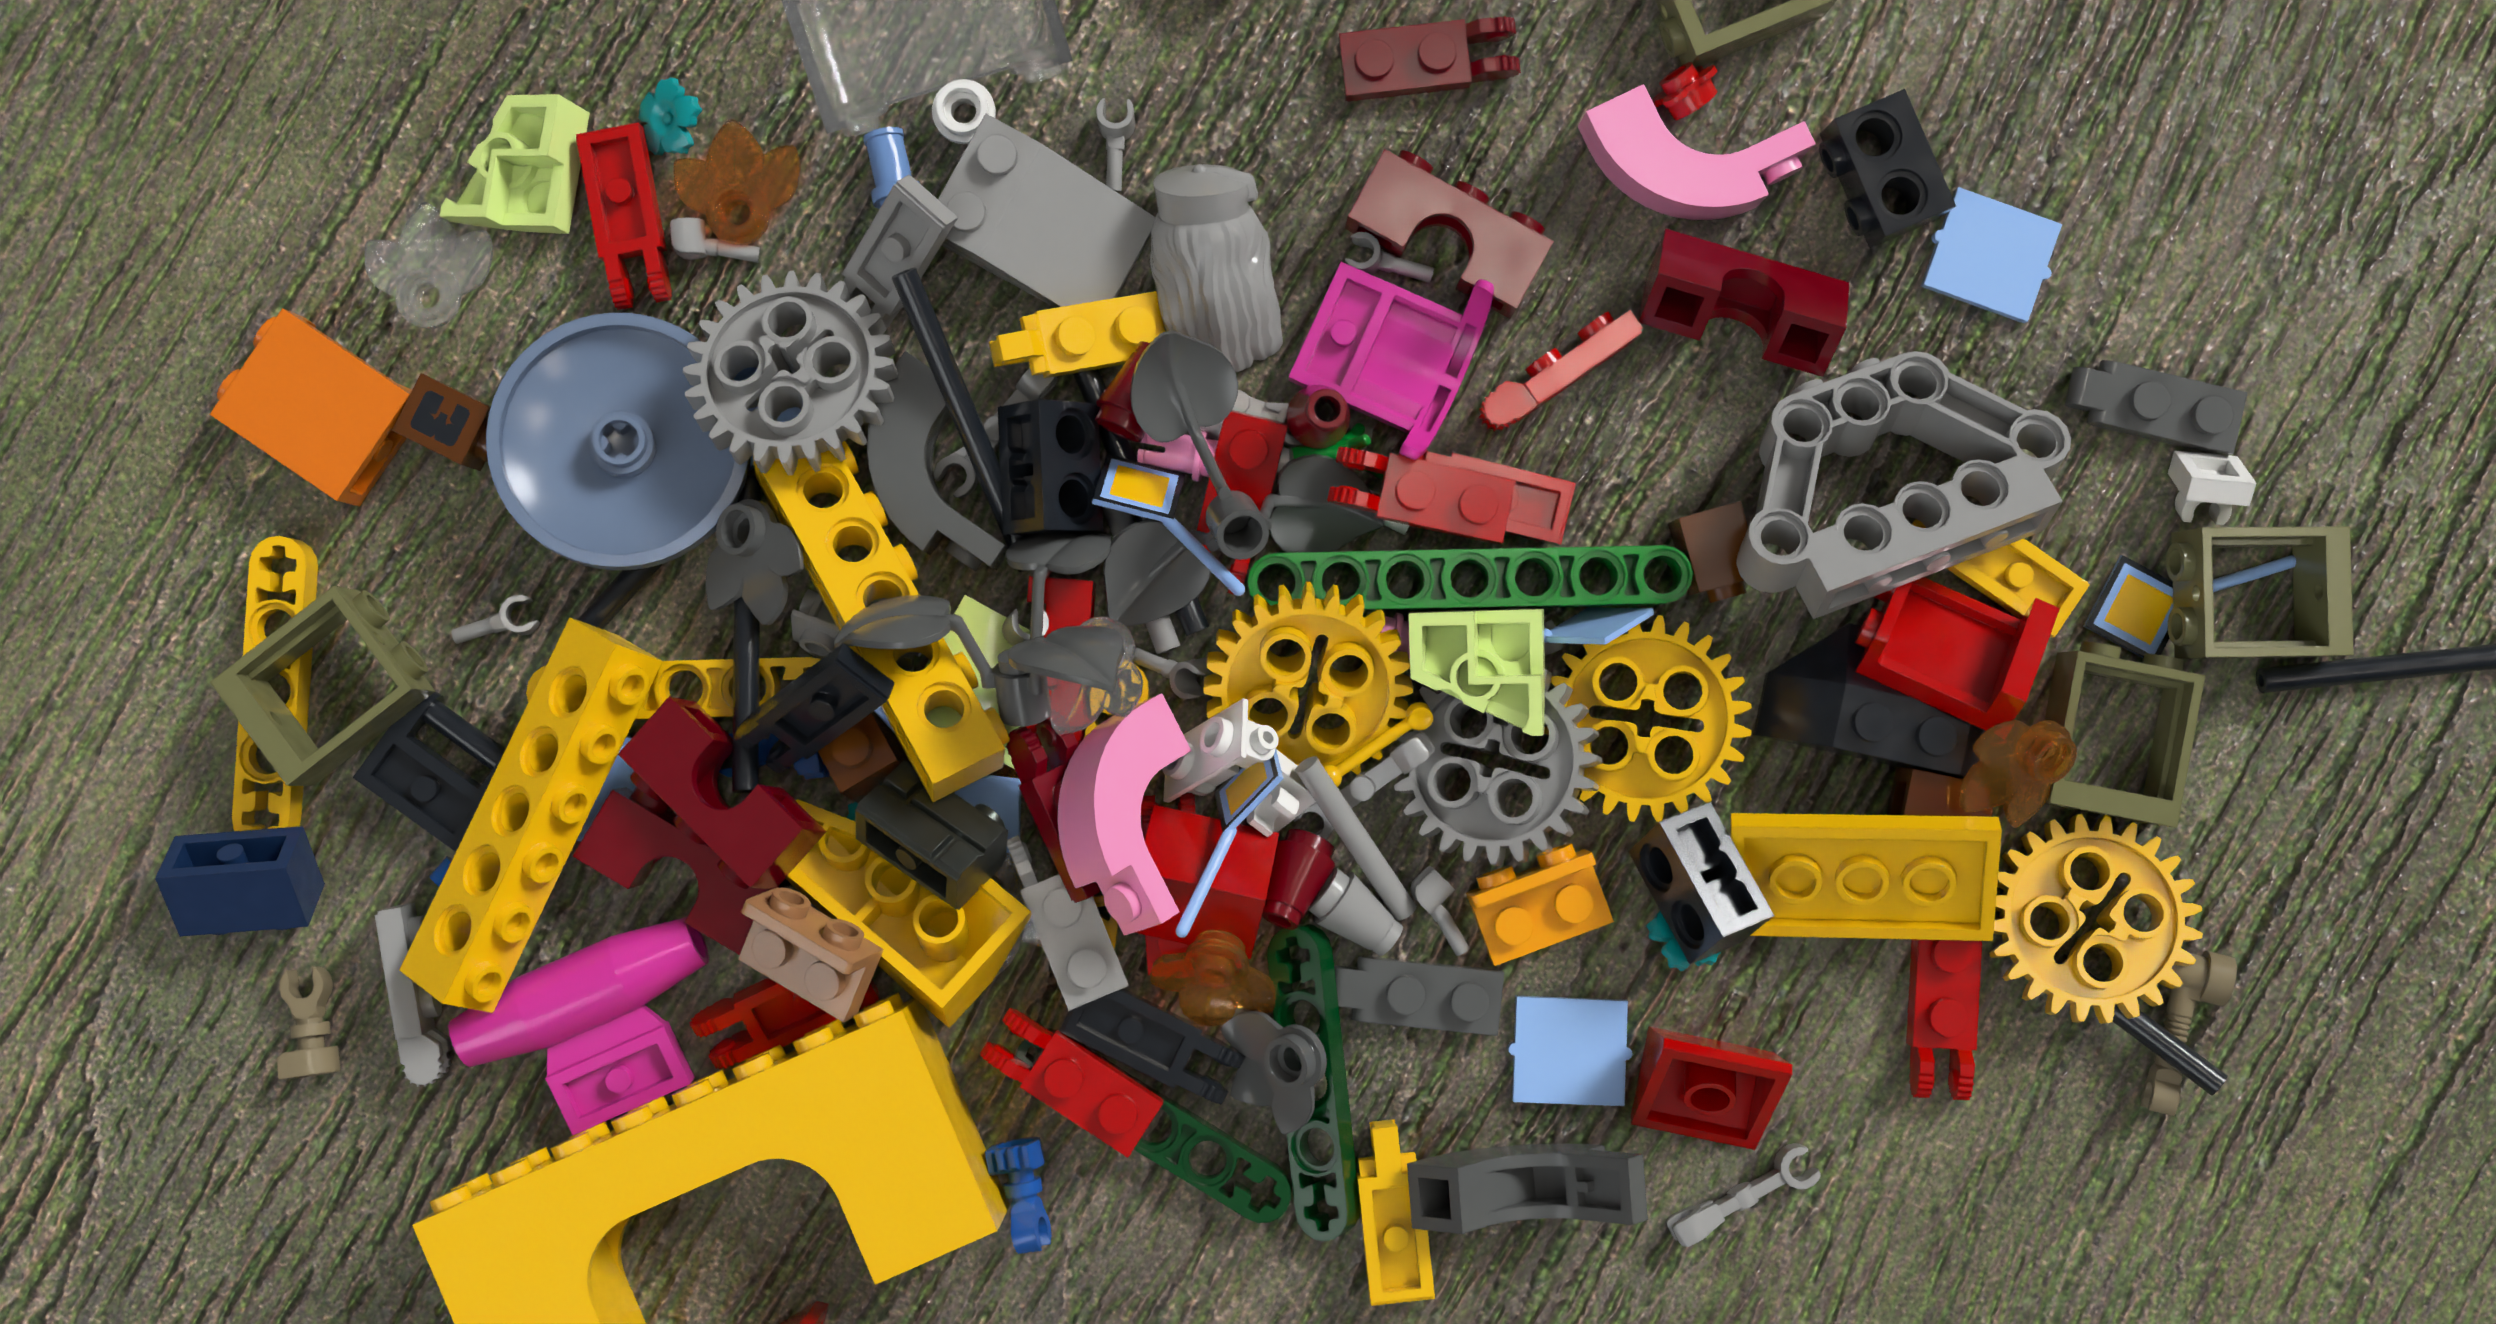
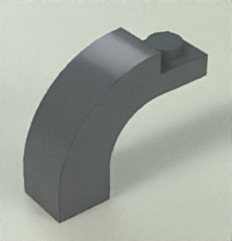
M905 351L895 365L898 377L885 381L890 385L895 397L894 401L890 403H875L880 410L884 422L882 425L870 424L869 467L879 500L896 527L922 551L931 555L944 535H946L951 541L944 550L975 572L982 562L997 571L1006 558L1008 547L956 512L946 502L938 489L933 470L934 449L937 439L951 418V415L930 367Z
M1526 1144L1465 1150L1407 1163L1413 1229L1465 1234L1494 1224L1526 1219L1566 1218L1635 1225L1648 1220L1643 1154L1605 1151L1604 1145Z

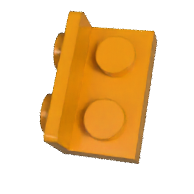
M1568 843L1553 848V851L1550 853L1542 852L1536 855L1539 866L1515 874L1513 866L1508 865L1476 877L1479 888L1466 892L1491 963L1494 966L1614 922L1593 867L1596 865L1591 851L1582 849L1575 852L1573 844Z

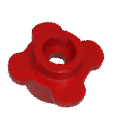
M1688 62L1670 72L1659 83L1663 91L1652 99L1655 107L1664 105L1674 120L1682 119L1703 107L1718 92L1711 81V78L1718 71L1715 65L1703 68L1702 65L1695 67L1692 62Z

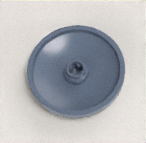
M603 313L578 318L558 326L533 342L514 361L501 380L492 401L486 429V450L492 480L501 500L517 523L535 540L561 557L581 565L606 570H636L657 566L679 558L695 549L716 531L721 513L728 506L736 504L740 498L750 469L751 457L742 465L737 464L729 452L730 446L721 451L716 449L708 436L710 431L703 432L693 416L698 410H693L685 397V392L694 386L690 385L685 377L683 367L698 363L687 348L688 342L700 341L698 338L674 324L651 316L634 313Z

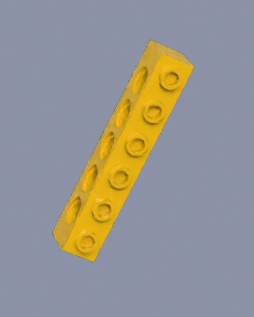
M846 441L842 442L846 459L840 461L829 450L821 453V469L816 472L806 457L798 459L793 475H787L780 459H775L767 473H761L754 461L756 479L780 523L791 527L798 537L803 548L804 567L839 631L855 614L866 608L876 599L919 595L912 582L918 578L915 565L906 548L902 544L893 547L886 536L883 527L888 525V520L884 509L872 490L864 494L853 476L859 473L858 465ZM819 493H831L840 498L835 505L828 508H818L808 502L814 495ZM850 545L862 546L870 552L866 558L857 562L845 561L837 555L841 549ZM944 638L926 646L908 649H876L849 646L895 682L889 699L881 705V708L932 802L1003 768L1005 753L1003 745L1009 742L1007 730L993 707L983 710L973 692V689L979 686L977 677L963 652L953 655ZM918 652L925 655L931 662L923 670L910 672L900 668L896 661L906 653ZM946 706L955 709L962 718L951 727L941 728L931 724L926 716L934 708Z
M569 617L399 971L442 1004L490 1013L494 1012L663 661L617 634Z

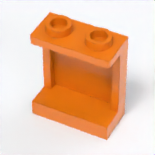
M282 308L277 317L268 319L259 328L253 341L255 349L242 368L233 371L224 379L217 392V399L219 401L209 415L334 500L360 507L407 439L392 431L412 389L391 380L316 329V325L305 317Z

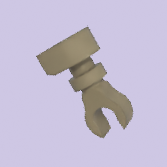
M312 966L314 987L311 994L307 997H304L299 991L297 970H286L280 979L279 991L281 997L287 1003L291 1010V1015L296 1021V1025L289 1026L290 1039H297L298 1051L285 1052L276 1058L278 1080L341 1072L339 1046L325 1047L324 1036L331 1034L330 1021L323 1022V1017L326 1012L327 1001L332 993L333 981L331 974L324 967Z

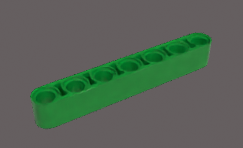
M1665 545L1273 553L1257 560L1249 571L1248 590L1253 602L1254 596L1259 594L1271 606L1277 604L1278 601L1268 600L1261 594L1257 582L1264 570L1269 567L1278 566L1285 568L1293 576L1295 586L1291 594L1292 599L1301 598L1305 582L1312 583L1315 598L1324 599L1327 593L1322 586L1323 573L1331 566L1343 565L1355 573L1358 586L1355 594L1349 599L1340 600V604L1346 606L1352 598L1360 594L1364 600V612H1374L1379 609L1382 611L1635 607L1657 606L1678 600L1686 594L1691 586L1693 571L1690 561L1683 552L1675 547ZM1651 559L1664 561L1672 570L1673 582L1669 590L1664 594L1654 592L1645 583L1644 570ZM1588 560L1599 561L1609 571L1610 583L1606 591L1601 595L1591 594L1581 585L1579 578L1580 569ZM1466 562L1480 569L1483 574L1484 584L1479 595L1471 598L1463 597L1454 590L1450 578L1455 565ZM1522 562H1535L1546 572V587L1540 595H1526L1516 585V569ZM1407 564L1416 569L1421 580L1420 590L1416 596L1403 599L1396 597L1390 592L1387 587L1386 577L1387 572L1392 566Z

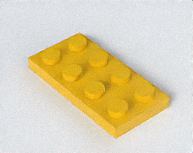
M1731 813L1730 837L1775 915L1750 936L1993 941L2002 834L1999 817Z

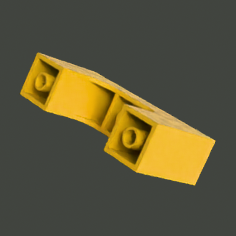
M898 992L864 1007L863 1011L853 1015L856 1022L854 1025L844 1028L842 1021L837 1019L805 1033L804 1037L792 1042L795 1050L788 1054L785 1053L781 1045L754 1055L746 1059V1062L732 1068L735 1075L733 1078L727 1080L722 1069L687 1085V1088L671 1095L674 1103L669 1106L665 1096H662L628 1111V1114L611 1121L614 1128L612 1131H609L606 1122H602L568 1137V1140L550 1148L553 1154L552 1157L547 1147H543L509 1163V1166L490 1174V1177L487 1172L451 1188V1191L429 1201L433 1213L412 1226L454 1324H646L625 1275L621 1258L623 1234L630 1218L758 1161L767 1159L796 1161L810 1167L829 1183L839 1200L875 1285L997 1232L1010 1207V1203L1005 1198L1004 1189L998 1176H991L988 1173L985 1156L986 1148L925 1007L915 998L903 1003Z

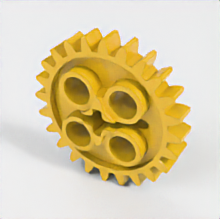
M1305 582L1300 599H1292L1285 585H1279L1278 603L1272 606L1259 594L1255 595V615L1250 617L1246 613L1235 609L1232 612V624L1237 633L1218 629L1216 645L1223 652L1214 651L1207 654L1206 668L1215 673L1204 677L1203 693L1214 696V698L1207 702V717L1211 718L1239 700L1247 699L1248 720L1272 727L1278 736V746L1276 749L1296 765H1299L1309 757L1316 756L1323 767L1326 765L1336 766L1396 725L1392 718H1406L1408 702L1401 698V696L1413 693L1412 679H1410V676L1401 674L1410 669L1408 652H1394L1401 645L1398 629L1380 633L1386 623L1384 612L1379 609L1363 617V596L1360 594L1356 595L1344 606L1340 604L1338 585L1334 584L1328 590L1324 599L1315 598L1311 582ZM1318 635H1325L1328 639L1317 661L1318 682L1312 683L1309 688L1300 732L1295 735L1290 734L1289 730L1299 708L1298 688H1302L1306 684L1316 637ZM1282 639L1293 640L1302 647L1299 652L1289 657L1277 656L1269 648L1276 641ZM1345 655H1354L1363 660L1362 666L1352 672H1340L1333 668L1332 663ZM1274 698L1281 701L1284 707L1276 713L1263 714L1256 711L1253 705L1261 699ZM1328 713L1338 714L1345 719L1341 726L1334 729H1324L1315 724V721L1320 716ZM1382 750L1373 755L1372 758L1380 760L1383 757ZM1361 764L1351 771L1356 775L1360 774Z
M1657 615L1651 632H1642L1641 625L1638 624L1628 630V634L1621 635L1606 645L1583 644L1587 655L1582 660L1568 653H1564L1562 656L1565 663L1573 671L1569 678L1552 676L1551 683L1555 687L1566 683L1573 689L1570 698L1564 705L1565 707L1582 703L1588 710L1592 706H1604L1629 711H1640L1643 701L1654 702L1655 712L1660 715L1698 719L1704 723V729L1701 732L1656 726L1652 727L1650 737L1638 736L1639 729L1634 723L1593 718L1588 712L1576 724L1578 728H1593L1599 732L1602 729L1614 727L1620 729L1628 740L1627 754L1620 762L1610 765L1602 763L1594 767L1585 768L1584 777L1597 783L1599 789L1597 791H1582L1580 799L1585 802L1598 791L1605 795L1603 813L1609 815L1615 809L1618 802L1621 801L1627 803L1629 821L1635 822L1642 805H1650L1653 817L1656 822H1660L1663 820L1665 803L1673 802L1677 810L1683 813L1688 811L1686 796L1693 792L1706 803L1711 802L1712 798L1705 783L1712 778L1720 783L1729 785L1731 779L1720 767L1724 759L1733 762H1743L1745 758L1738 750L1730 746L1732 738L1751 736L1752 730L1734 723L1735 715L1742 714L1752 708L1749 702L1732 701L1731 693L1745 683L1744 677L1724 679L1721 672L1731 661L1732 657L1730 654L1721 655L1711 660L1706 654L1711 647L1713 637L1707 635L1695 645L1687 642L1689 623L1685 621L1677 629L1674 636L1666 634L1664 618L1661 615ZM1614 665L1627 666L1637 676L1635 692L1623 701L1608 699L1601 689V679L1604 672ZM1686 673L1699 681L1702 687V695L1700 701L1694 707L1679 710L1667 703L1664 697V688L1671 677ZM1545 726L1544 734L1549 735L1548 727ZM1678 736L1683 738L1693 749L1691 765L1679 774H1670L1663 771L1656 762L1655 752L1657 746L1663 739ZM1592 742L1584 745V752L1594 754Z
M2077 814L2070 819L2068 834L2054 819L2044 825L2046 843L2038 835L2030 831L2021 837L2023 846L2028 853L2027 856L2012 849L2002 855L2005 862L2013 870L2012 873L1998 872L1997 887L2004 891L2002 895H1997L1995 911L2000 913L1999 920L1994 921V934L2002 935L2004 943L1995 947L1989 954L1991 958L2010 956L2014 964L2003 975L2002 978L2005 981L2014 980L2022 976L2029 981L2023 991L2022 999L2025 1001L2032 1000L2043 992L2048 995L2045 1006L2046 1014H2057L2065 1003H2069L2072 1022H2084L2090 1007H2093L2099 1023L2106 1024L2113 1022L2115 1004L2127 1019L2140 1016L2138 996L2152 1007L2159 1006L2164 1002L2156 986L2158 983L2171 989L2181 987L2183 982L2173 971L2172 966H2190L2195 964L2196 959L2182 949L2181 946L2183 942L2202 938V932L2185 926V918L2201 912L2202 906L2182 902L2180 894L2189 890L2195 885L2193 879L2174 881L2170 873L2181 861L2178 855L2163 861H2159L2155 857L2161 843V838L2156 836L2139 845L2135 842L2137 824L2133 822L2126 825L2118 835L2113 834L2110 815L2098 818L2093 831H2089L2083 814ZM2076 857L2085 858L2097 867L2099 882L2094 890H2085L2073 881L2070 869ZM2119 874H2125L2128 877L2127 885L2120 894L2104 907L2096 919L2103 929L2097 928L2083 934L2071 949L2064 963H2056L2054 960L2055 953L2085 922L2086 916L2079 909L2085 910L2100 903L2112 888ZM2130 898L2141 900L2150 909L2152 915L2151 924L2145 932L2131 928L2125 920L2124 906ZM2036 906L2047 907L2057 915L2059 932L2053 940L2043 939L2032 930L2030 915ZM2090 947H2097L2105 951L2110 957L2112 972L2104 982L2091 978L2085 971L2083 965L2084 955Z

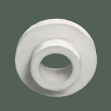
M960 79L946 84L936 94L932 105V117L938 131L946 139L958 144H969L985 113L996 118L995 103L991 94L984 86L972 80ZM971 104L976 108L975 117L970 122L959 123L954 120V111L959 105Z

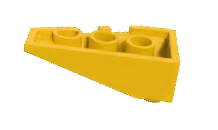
M797 799L796 802L827 832L785 879L800 893L805 895L823 914L832 919L845 920L858 926L864 932V938L883 948L878 966L950 1028L994 980L1032 915L1031 911L992 878L985 884L982 883L978 891L959 910L954 909L856 839L855 821Z

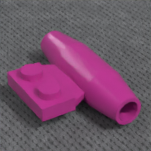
M684 917L610 936L520 975L507 983L493 1013L467 1009L449 1021V1036L454 1050L466 1066L473 1067L547 1048V1077L545 1079L572 1135L691 1084L695 1076L669 1021H665L645 1004L709 963V954L701 932L684 923L687 918Z

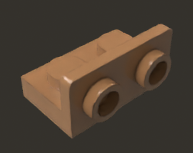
M777 887L746 899L741 912L752 919L753 923L738 960L843 1023L854 1018L853 1015L857 1014L884 949L864 938V932L858 926L845 920L832 919L811 907L810 900L798 891Z

